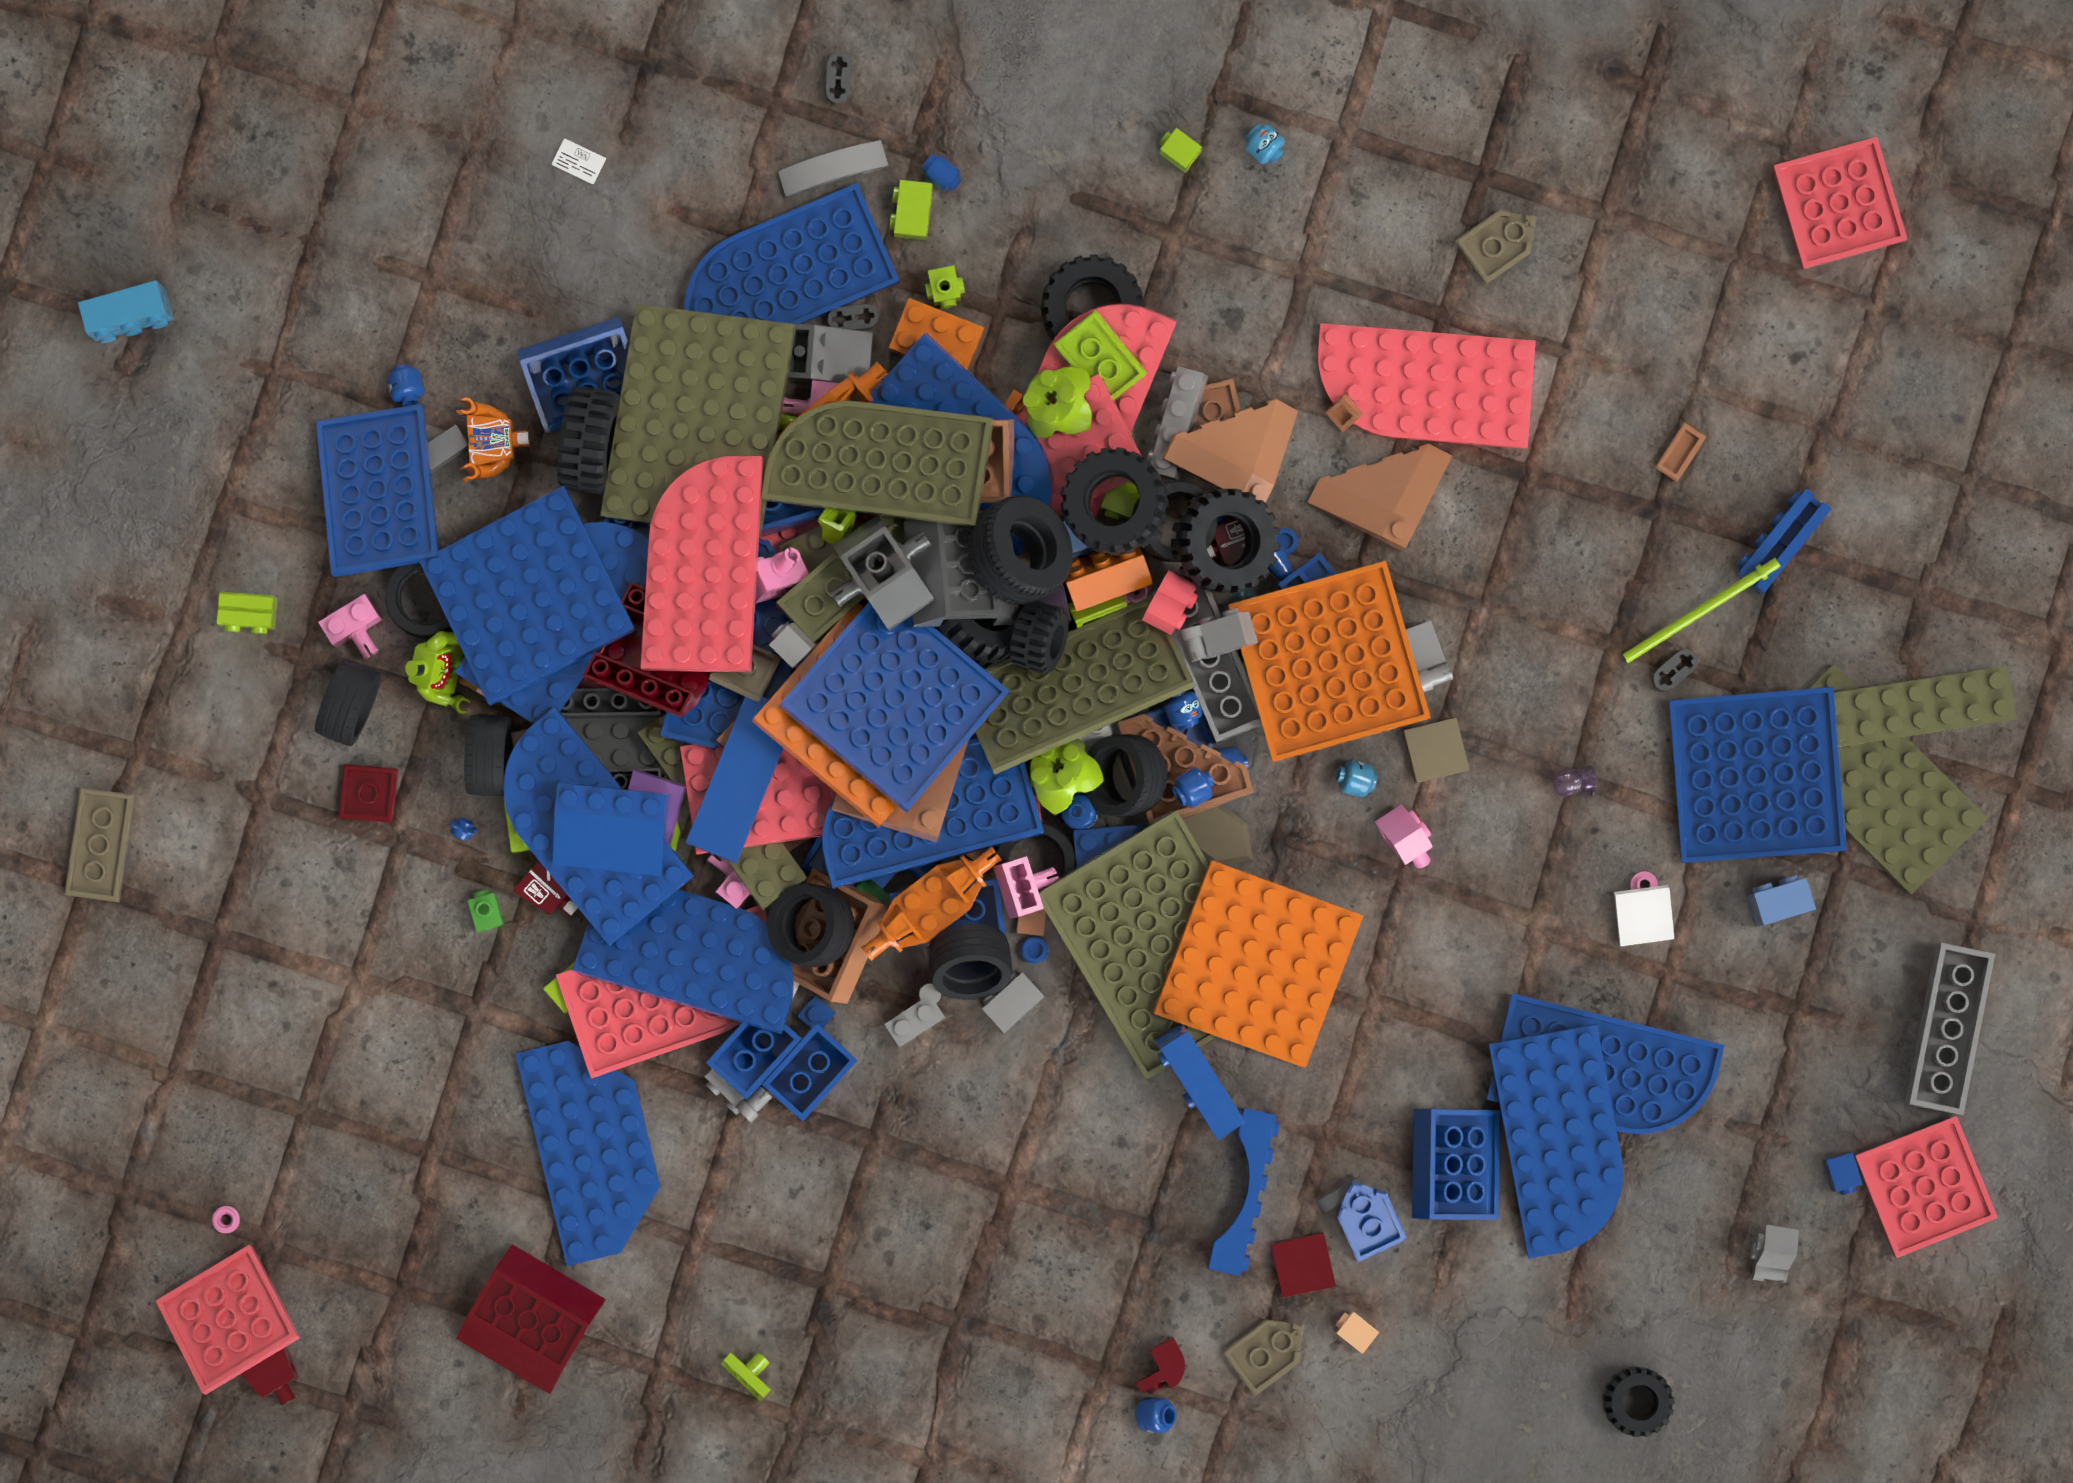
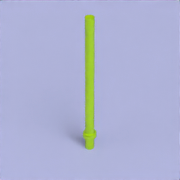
M1773 558L1762 566L1760 564L1755 567L1756 570L1625 652L1623 656L1626 661L1630 663L1761 579L1766 580L1768 578L1767 575L1781 567L1776 558Z

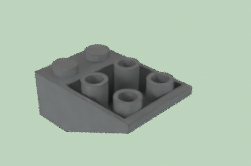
M794 324L796 330L787 378L789 382L812 384V380L840 383L848 378L847 373L849 371L855 376L860 377L871 367L874 333L819 325Z

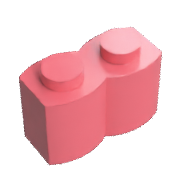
M1168 570L1142 620L1169 635H1172L1175 628L1180 630L1187 618V615L1183 614L1186 607L1192 609L1198 598V595L1194 593L1197 585Z

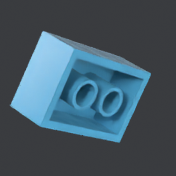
M157 280L78 302L86 334L96 342L100 341L101 344L115 341L116 336L125 333L126 336L140 334L142 329L152 326L153 329L162 328L168 325V321L174 320L167 291Z

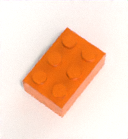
M908 298L890 343L889 351L892 354L904 357L924 333H928L969 372L985 330L980 325Z
M1137 547L1135 548L1136 552L1130 554L1122 552L1121 555L1102 554L1092 550L1088 556L1082 558L1073 557L1070 573L1067 579H1065L1064 584L1076 612L1152 585L1153 582L1141 549Z

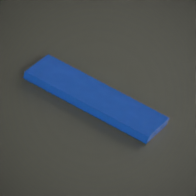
M745 696L686 840V844L736 864L783 751L781 745L752 722L753 718L770 700L763 696L759 702Z

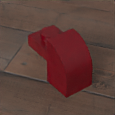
M1171 1337L1149 1349L1159 1369L1136 1381L1141 1393L1147 1391L1148 1394H1151L1163 1387L1161 1382L1165 1380L1170 1389H1173L1181 1381L1185 1371V1360L1174 1337Z

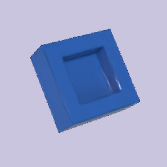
M814 996L799 1013L798 1017L810 1028H813L816 1024L824 1028L836 1013L817 996Z

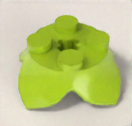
M1064 367L1058 370L1042 371L1031 380L1023 397V403L1026 406L1028 426L1035 437L1046 439L1051 437L1055 431H1061L1066 434H1078L1090 430L1092 412L1084 398V394L1089 390L1091 384L1088 371L1076 367ZM1055 397L1057 402L1052 404V400Z
M1078 738L1030 759L1026 766L1030 784L1035 788L1038 800L1043 807L1054 815L1068 808L1076 792L1087 793L1094 790L1104 781L1099 764L1086 754V746ZM1063 766L1062 770L1059 769L1058 773L1055 772L1059 767Z

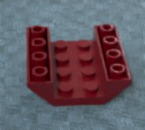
M631 582L622 602L636 630L605 646L602 654L595 652L583 677L682 718L698 704L709 682L711 672L643 671L641 669L646 588Z
M511 1244L468 1313L456 1339L548 1394H551L563 1374L565 1366L606 1299L514 1244Z

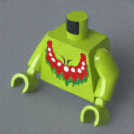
M439 631L427 642L418 644L415 647L413 660L408 661L405 666L406 673L409 676L408 680L410 683L417 685V691L425 700L446 707L449 704L461 714L467 713L464 709L459 708V704L462 701L470 703L469 699L462 695L450 697L455 692L458 674L455 671L462 661L463 651L454 632Z

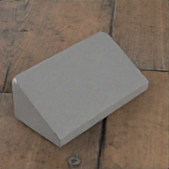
M456 424L428 442L431 473L469 449L467 440Z

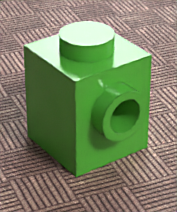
M483 890L474 893V899L468 900L476 932L480 933L505 925L496 893L490 894L489 890Z

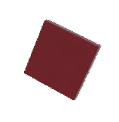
M344 764L338 818L394 823L399 769Z
M1324 1232L1270 1244L1282 1298L1336 1286Z

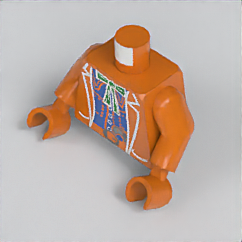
M470 398L457 400L464 402L466 406L465 410H456L457 414H471L467 415L469 463L459 469L467 470L470 476L464 477L462 479L463 482H469L474 478L481 479L497 476L509 467L510 461L515 460V448L530 447L529 431L514 432L513 422L511 419H508L506 413L491 405L473 402Z

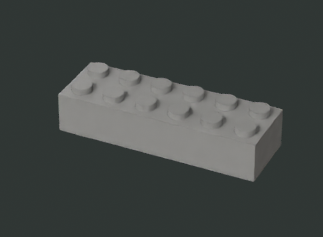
M1197 586L1194 593L1198 595V598L1192 609L1186 607L1183 614L1187 615V618L1180 630L1174 629L1172 636L1193 678L1196 687L1191 689L1197 696L1203 712L1202 715L1216 745L1262 724L1249 679L1236 650L1213 658L1190 662L1191 659L1186 642L1182 641L1180 631L1200 625L1199 620L1214 616L1215 620L1222 618L1212 593L1203 590L1202 586ZM1157 590L1154 591V592H1152V595H1151V596L1154 597L1155 594H1156V592H1157Z
M1946 943L1936 944L1904 1104L1955 1115H1964L1995 954Z

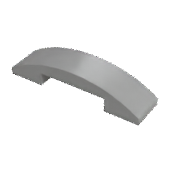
M879 140L826 153L778 171L787 198L812 190L811 188L859 173L873 172L889 167L882 142Z

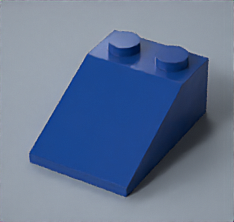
M742 1023L706 1064L747 1100L801 1042L802 1038L786 1024L782 1034Z

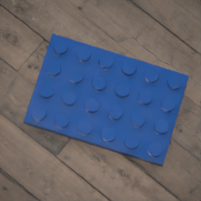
M417 404L316 421L332 576L338 577L420 563L419 561L423 559L438 557L439 545L423 405Z

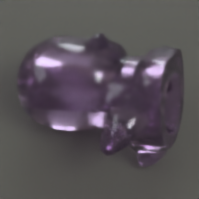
M1589 765L1581 771L1576 768L1560 770L1554 774L1552 779L1554 791L1560 796H1569L1582 792L1583 797L1586 799L1589 796L1594 797L1598 791V782L1593 765Z

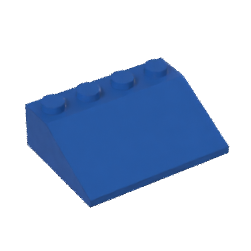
M620 317L517 350L519 362L545 433L561 428L566 402L573 388L583 386L616 392L621 397L629 341Z
M564 782L557 783L552 864L662 876L671 794Z
M1414 1109L1412 1218L1499 1220L1500 1110Z

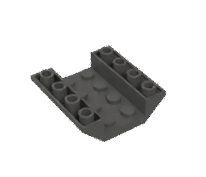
M914 519L903 522L904 542L922 530L931 544L930 547L912 557L910 562L935 599L912 615L913 627H940L944 619L992 618L993 625H1015L1020 613L1019 605L1004 602L990 594L973 573L967 553L970 526ZM1010 532V543L1013 549L1012 533Z
M610 688L576 689L560 713L623 789H628L633 770L635 769L663 778V770L638 737L639 731L663 716L662 709Z

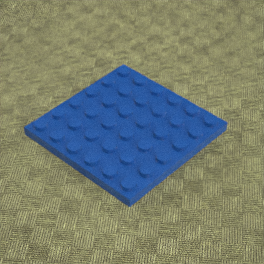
M565 486L438 551V557L419 561L490 706L636 630Z
M868 602L786 696L779 707L907 813L1005 698L1009 690L934 627H913L912 616H910L889 631L871 603Z
M1834 687L1669 700L1682 863L1847 851Z

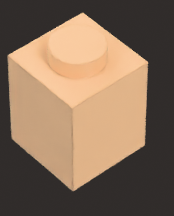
M1353 1311L1349 1315L1345 1312L1335 1324L1338 1327L1336 1333L1362 1354L1379 1334L1375 1328Z

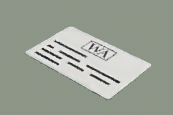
M564 139L552 165L594 184L606 158Z

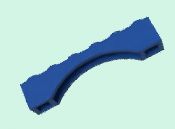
M1243 1108L1242 1117L1246 1123L1239 1127L1237 1134L1244 1147L1248 1162L1249 1178L1247 1193L1242 1208L1234 1222L1221 1236L1213 1241L1208 1269L1241 1276L1242 1271H1247L1250 1255H1246V1249L1248 1244L1253 1245L1256 1228L1251 1227L1253 1218H1259L1262 1202L1257 1200L1259 1191H1265L1268 1175L1263 1173L1265 1164H1271L1274 1148L1269 1147L1271 1137H1277L1280 1125L1279 1121H1275L1276 1115Z

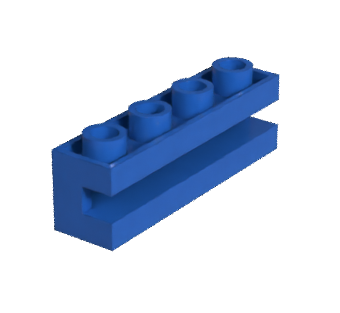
M1807 488L1801 494L1798 491L1793 494L1787 502L1790 508L1786 513L1779 512L1770 523L1773 529L1768 535L1762 533L1753 544L1757 548L1751 556L1745 554L1736 565L1740 569L1736 576L1742 579L1756 570L1755 567L1760 564L1762 566L1776 558L1781 567L1767 575L1768 578L1766 580L1761 579L1750 586L1760 595L1765 593L1832 509L1824 502L1820 503L1814 498L1815 495Z

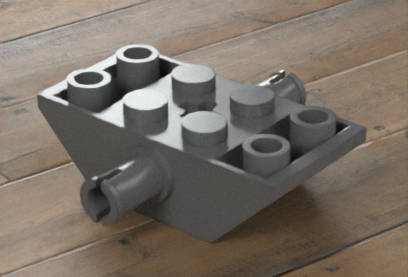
M876 515L833 544L837 554L851 573V579L830 593L840 607L857 594H864L890 631L935 600L910 563L912 557L930 547L931 544L922 530L902 545L901 543L897 544L879 515Z

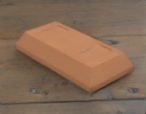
M1684 422L1655 468L1678 482L1706 439V436Z

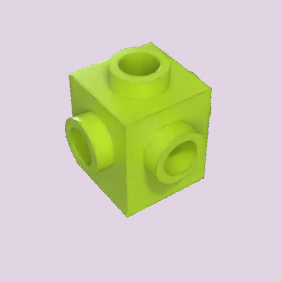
M955 266L928 270L930 283L925 284L928 300L933 299L934 305H940L941 309L957 306L956 302L961 301L960 294L965 293L962 277L957 278ZM944 286L949 287L947 291L941 290Z

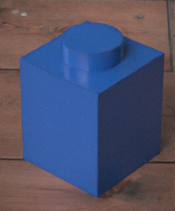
M1852 1152L1823 1160L1832 1192L1840 1191L1841 1195L1856 1192L1855 1186L1862 1185Z

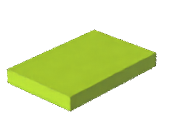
M1096 309L1053 344L1071 367L1088 371L1090 378L1100 374L1111 393L1113 401L1148 373Z

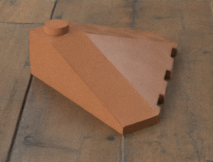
M1278 399L1266 401V406L1255 410L1253 407L1232 413L1233 418L1221 422L1219 419L1199 425V430L1186 433V431L1175 433L1162 458L1216 489H1241L1242 492H1250L1256 495V500H1263L1266 503L1274 487L1298 411Z
M1430 444L1419 446V450L1406 454L1400 452L1382 458L1381 462L1369 466L1363 464L1347 469L1346 473L1331 478L1330 475L1319 478L1307 503L1404 552L1452 455Z
M1145 714L1118 722L1121 734H1135L1150 739L1162 752L1166 762L1168 777L1165 793L1158 804L1152 810L1146 812L1149 824L1174 809H1177L1182 819H1186L1254 792L1246 765L1238 761L1234 764L1221 757L1220 752L1204 744L1199 746L1187 740L1186 735L1170 727L1165 729L1153 723L1154 719ZM1128 755L1136 779L1135 766L1132 759ZM1195 767L1202 772L1207 771L1215 785L1211 787L1213 795L1210 799L1194 808H1189L1186 805H1180L1173 794L1172 788L1174 787L1176 777Z
M968 741L907 813L897 806L881 826L936 843ZM836 793L831 810L871 822Z

